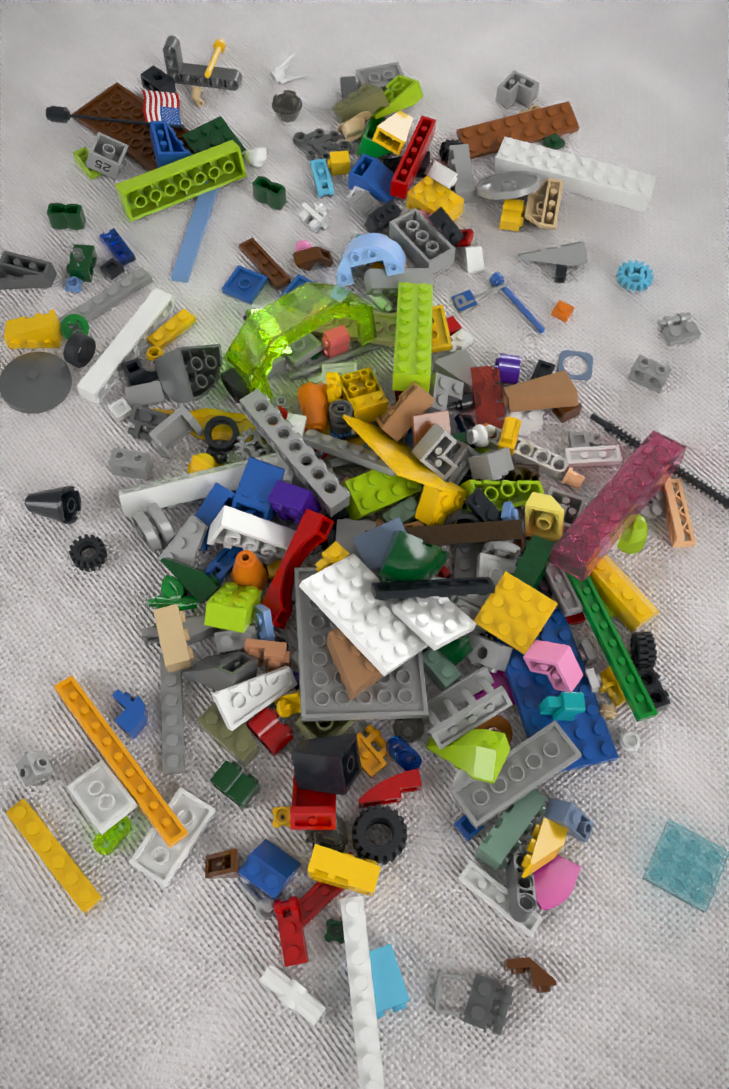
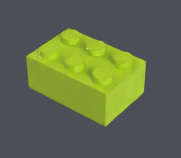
M235 582L224 583L207 601L204 625L244 633L254 621V606L261 604L263 590H258L255 586H239Z

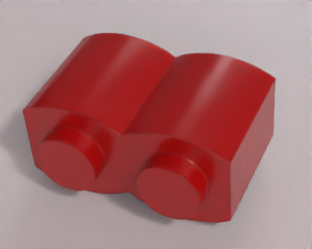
M265 707L246 725L263 746L275 756L294 738L292 736L293 730L286 723L283 725L279 722V715L273 708L268 709Z

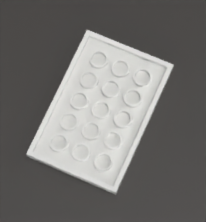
M353 553L303 580L299 587L385 677L428 647V645L391 611L395 604L401 602L398 598L386 601L374 598L371 591V583L381 581Z

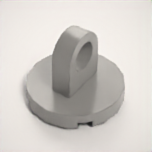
M513 540L491 541L483 544L482 553L509 560L514 558V561H516L521 556V548L513 544Z

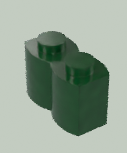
M258 176L252 183L254 199L260 203L268 204L273 209L281 210L286 204L285 187L279 183L271 182L270 179L263 176Z
M49 204L47 215L52 228L84 229L86 218L81 205Z
M226 760L210 779V783L244 810L260 790L259 781L251 774L246 776L242 773L241 770L243 768L235 761L230 763Z

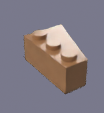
M338 627L328 633L326 645L335 666L338 668L341 676L340 679L345 685L348 698L352 701L380 680L383 675Z

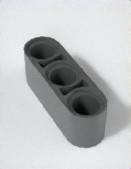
M356 76L340 77L342 101L350 93L357 91Z
M522 851L515 853L506 866L509 912L511 917L520 923L527 921L537 907L534 872L526 878L522 877L524 867L521 864L527 854Z

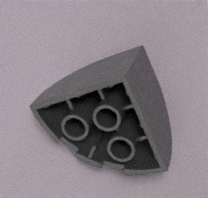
M221 345L177 347L155 359L154 363L158 378L167 396L180 404L193 402L206 396L216 386L220 378L219 371L220 366H222Z

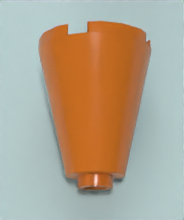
M313 382L303 384L298 388L297 393L302 414L307 418V429L316 430L320 433L325 430L329 415L327 384L319 382V385L313 384Z
M243 550L237 554L230 575V582H235L243 587L255 586L258 590L264 591L269 583L266 567L250 550Z

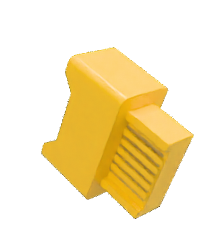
M510 416L505 418L498 449L509 447L510 454H514L521 420Z

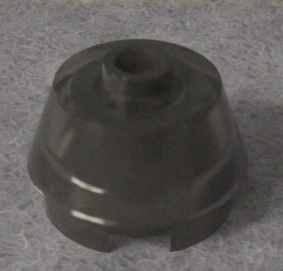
M283 90L284 93L279 95L276 93L273 97L272 108L277 118L282 122L295 121L302 108L301 99L296 95V92L291 90Z
M337 815L336 830H306L305 832L307 836L306 843L313 844L312 849L317 844L342 853L349 842L346 822Z

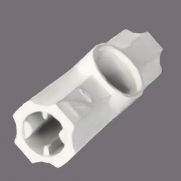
M270 964L259 980L266 988L275 993L281 1002L291 1010H296L314 1026L327 1009L321 1002L307 993L308 990L293 978L287 977L273 964Z

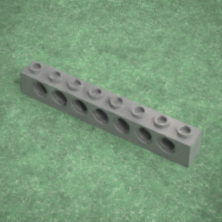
M256 389L239 400L241 411L303 485L312 492L330 517L350 504L348 489L338 483L336 475L327 470L324 461L315 456L312 447L304 443L301 434L296 433L292 429V425L287 419L284 420L280 410L276 406H272L270 399L265 393L262 394L259 389ZM327 490H333L334 492H333V493H327L326 491H327Z

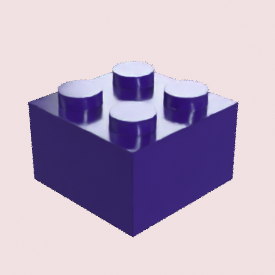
M277 480L267 499L272 506L271 508L276 511L281 520L286 522L291 520L296 525H299L306 509L320 513L322 509L310 490Z

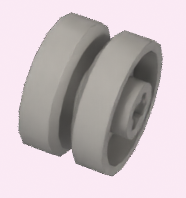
M155 502L146 507L149 519L141 511L131 515L139 536L151 552L161 548L159 537L167 544L175 537L167 517Z

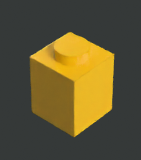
M348 151L330 152L327 166L328 169H331V175H344L350 172Z

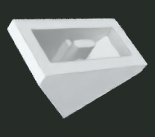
M482 246L460 247L467 273L484 272Z

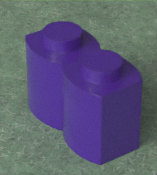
M500 353V357H496L493 376H496V381L517 384L521 356Z

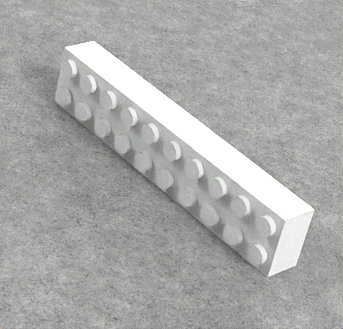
M505 136L497 153L493 171L495 173L512 171L533 172L541 177V183L547 178L564 180L562 191L641 212H646L657 176Z

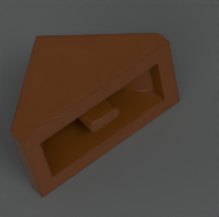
M230 849L206 856V879L240 878L238 874L240 870V853L238 849Z

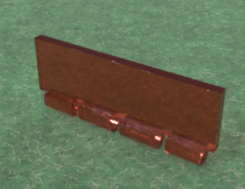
M492 366L472 367L470 370L476 425L488 423L502 430L504 420H498V418L505 417L503 402L496 403V400L503 399L501 384L494 385L495 382L501 381L499 368L492 369Z

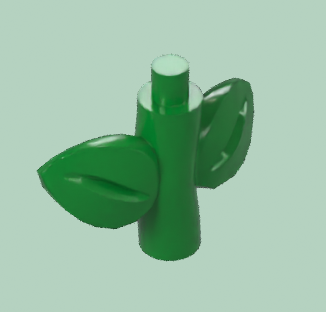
M166 575L162 581V596H155V599L147 600V606L155 607V609L178 604L180 611L196 609L197 599L193 595L182 597V583L170 575Z

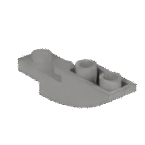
M196 615L188 616L186 622H183L184 629L188 628L190 640L187 641L188 645L210 637L215 632L221 630V628L204 625L205 617ZM149 626L142 629V638L145 643L160 642L157 626Z

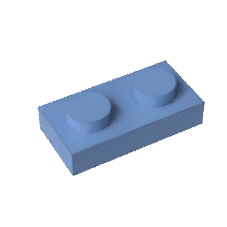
M511 501L504 502L502 520L520 519L518 510L514 508ZM522 521L523 532H525V524Z
M262 604L254 606V621L258 628L257 639L275 641L270 609Z

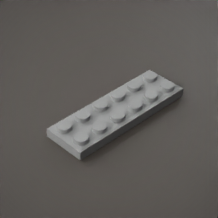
M553 721L510 750L494 784L470 777L452 789L450 794L474 828L477 829L582 757V754L559 724Z

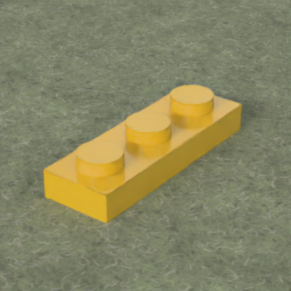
M183 308L146 338L147 343L152 347L157 346L162 350L197 322L196 317Z

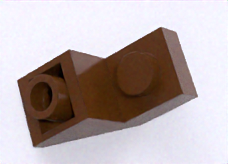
M318 246L293 253L296 266L310 271L317 262L327 267H331L334 263L330 251Z
M530 957L506 959L503 961L505 971H511V975L525 974V969H527L530 989L536 988L537 993L551 992L550 987L557 985L556 980Z

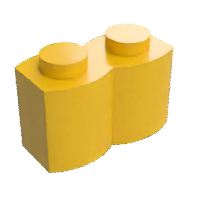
M504 200L499 229L518 232L519 227H523L524 217H521V215L525 216L526 206L523 205L524 200Z

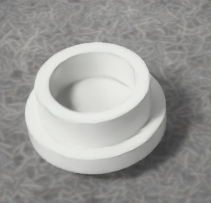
M632 731L622 733L619 738L621 748L627 752H634L640 747V738Z

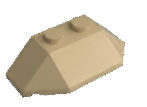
M547 178L541 183V187L537 191L528 194L524 218L539 228L556 230L564 180Z

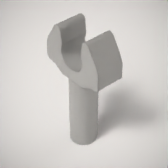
M248 883L243 884L241 890L256 906L257 917L263 921L272 917L270 912L274 910L270 898L267 896L261 899Z

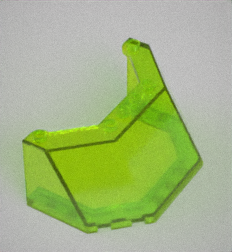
M306 282L248 317L224 355L225 362L229 369L233 367L239 372L250 393L259 389L262 394L265 393L271 403V399L274 397L267 375L273 367L271 365L274 358H279L284 348L333 318L343 319L345 316L355 320L359 343L364 346L377 338L373 306L340 285Z

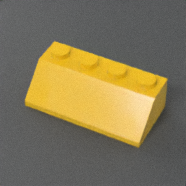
M600 554L585 565L600 598L631 633L660 613L608 555Z

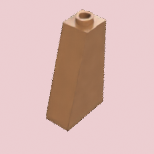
M566 370L503 388L504 395L502 396L504 406H508L510 412L578 405V391Z

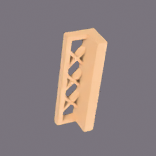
M662 473L657 483L659 489L664 493V514L672 548L695 546L696 541L681 478L671 479L670 473ZM673 485L677 486L676 493H674ZM676 501L681 503V508L679 510ZM680 517L685 520V524L683 526L681 524ZM684 534L689 537V541H684Z

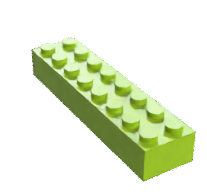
M233 140L115 184V188L123 212L129 221L132 222L247 177L241 149Z
M399 282L392 390L405 391L415 381L429 393L431 380L433 284Z

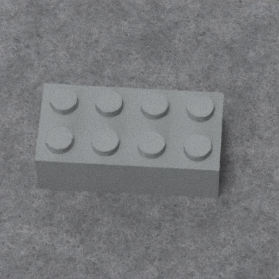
M417 208L389 222V237L400 245L405 254L418 268H432V273L435 274L454 263L456 249Z

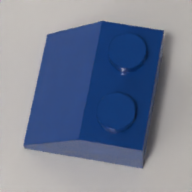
M265 839L249 855L238 871V874L242 879L274 901L279 899L301 866V863Z

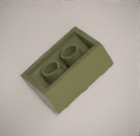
M300 717L295 722V730L305 739L343 735L356 720L301 721Z

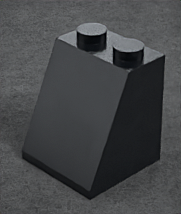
M352 733L300 740L291 752V760L295 770L294 777L297 781L298 789L346 795L362 771L357 734Z

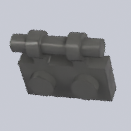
M134 404L129 422L136 425L135 429L129 427L127 433L133 435L136 439L142 438L151 443L153 439L149 433L143 431V426L151 428V432L170 415Z
M476 973L462 1022L485 1030L487 1022L490 1021L494 1023L492 1033L501 1036L503 1027H506L508 1021L506 1015L509 1005H512L513 1002L512 993L514 988L505 985L503 994L496 992L498 981ZM493 1000L500 1002L497 1015L490 1013Z

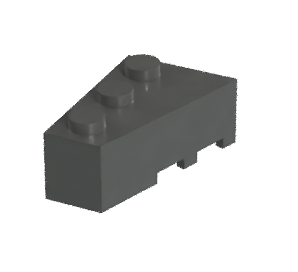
M4 250L0 258V290L52 287L57 272L51 262Z

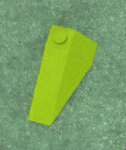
M402 75L396 76L387 84V89L384 92L389 107L385 108V106L376 109V113L371 114V118L378 119L417 104L423 98L419 81Z
M473 729L441 750L431 735L425 746L427 750L441 759L451 762L457 769L467 772L471 778L491 784L495 783L510 752L505 733L487 729Z

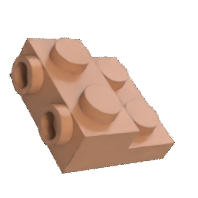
M246 638L244 645L245 653L258 658L257 667L265 666L266 673L284 666H288L291 669V651H287V643Z

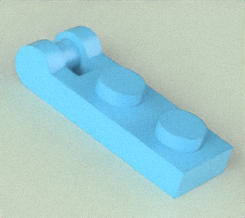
M326 159L311 160L310 166L318 198L328 194L329 196L334 195V188Z

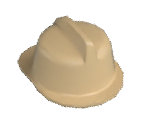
M364 111L339 125L337 131L343 133L348 142L359 139L365 132V123L370 119L371 113Z

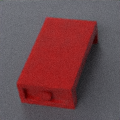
M293 776L292 806L290 807L291 830H336V794L298 789L297 781Z

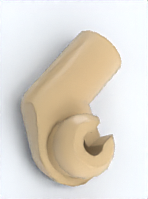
M195 86L192 89L191 99L199 107H202L204 101L199 96L202 95L200 92H203V89Z

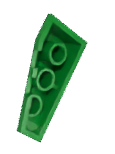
M370 117L357 155L361 157L364 153L378 158L391 153L388 149L372 141L377 126L387 120V118L374 119Z

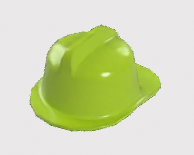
M635 511V513L623 516L618 522L621 523L617 547L627 554L641 551L646 543L648 524L645 518L639 514V511Z

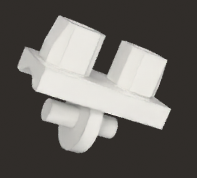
M306 202L302 204L303 210L298 215L304 223L312 218L313 220L308 225L314 232L318 231L321 227L325 230L328 227L324 223L323 218L327 216L326 206L324 204H315L313 206L314 209H312Z

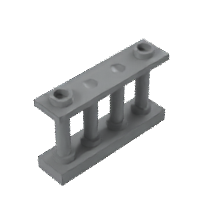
M483 666L427 701L429 716L428 718L420 719L424 725L429 722L433 725L429 732L440 750L513 705L502 685L496 689L491 686L494 680L486 666ZM484 689L487 695L476 700L473 695ZM466 700L469 706L458 711L455 706ZM448 711L451 717L440 722L437 717Z

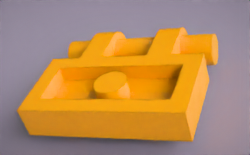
M370 724L365 729L369 736L365 738L359 732L357 734L361 768L372 779L387 766L386 761L383 759L385 756L394 761L398 755L395 753L394 747L383 739L382 733ZM376 742L381 750L377 752L371 743Z

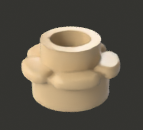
M609 704L600 705L599 712L601 717H604V720H613V717L618 716L616 706Z

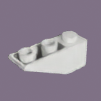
M432 159L425 171L426 175L447 188L453 187L457 181L458 174L434 159Z

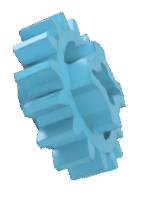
M629 260L628 264L623 262L622 266H619L616 275L618 278L617 283H621L620 287H627L626 291L632 289L633 293H635V290L642 292V289L647 290L648 286H651L654 278L653 270L649 269V265L644 266L643 261L638 263L635 260L632 263Z

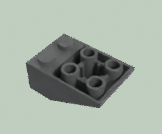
M244 652L207 656L194 664L193 667L182 672V676L203 684L208 688L220 691L257 677L258 658Z

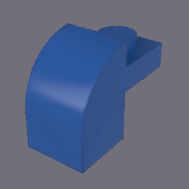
M117 689L112 696L125 710L114 721L120 729L134 739L147 724V708L139 696L134 700L129 693L125 692L123 694Z

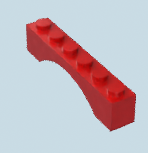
M309 509L305 510L262 602V605L271 611L273 626L283 630L292 614L291 599L294 584V568H300L309 553L327 539L334 524V521Z

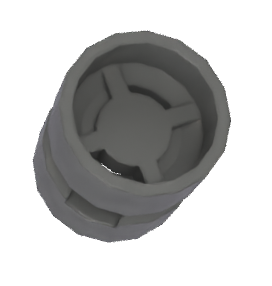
M336 400L329 405L330 428L334 433L340 435L347 434L353 429L342 418L344 414L353 417L352 404L346 400Z

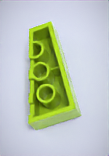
M468 480L460 484V487L467 491L465 499L475 489L480 488L500 513L502 512L504 502L511 501L514 508L517 509L525 506L532 492L544 494L541 481Z

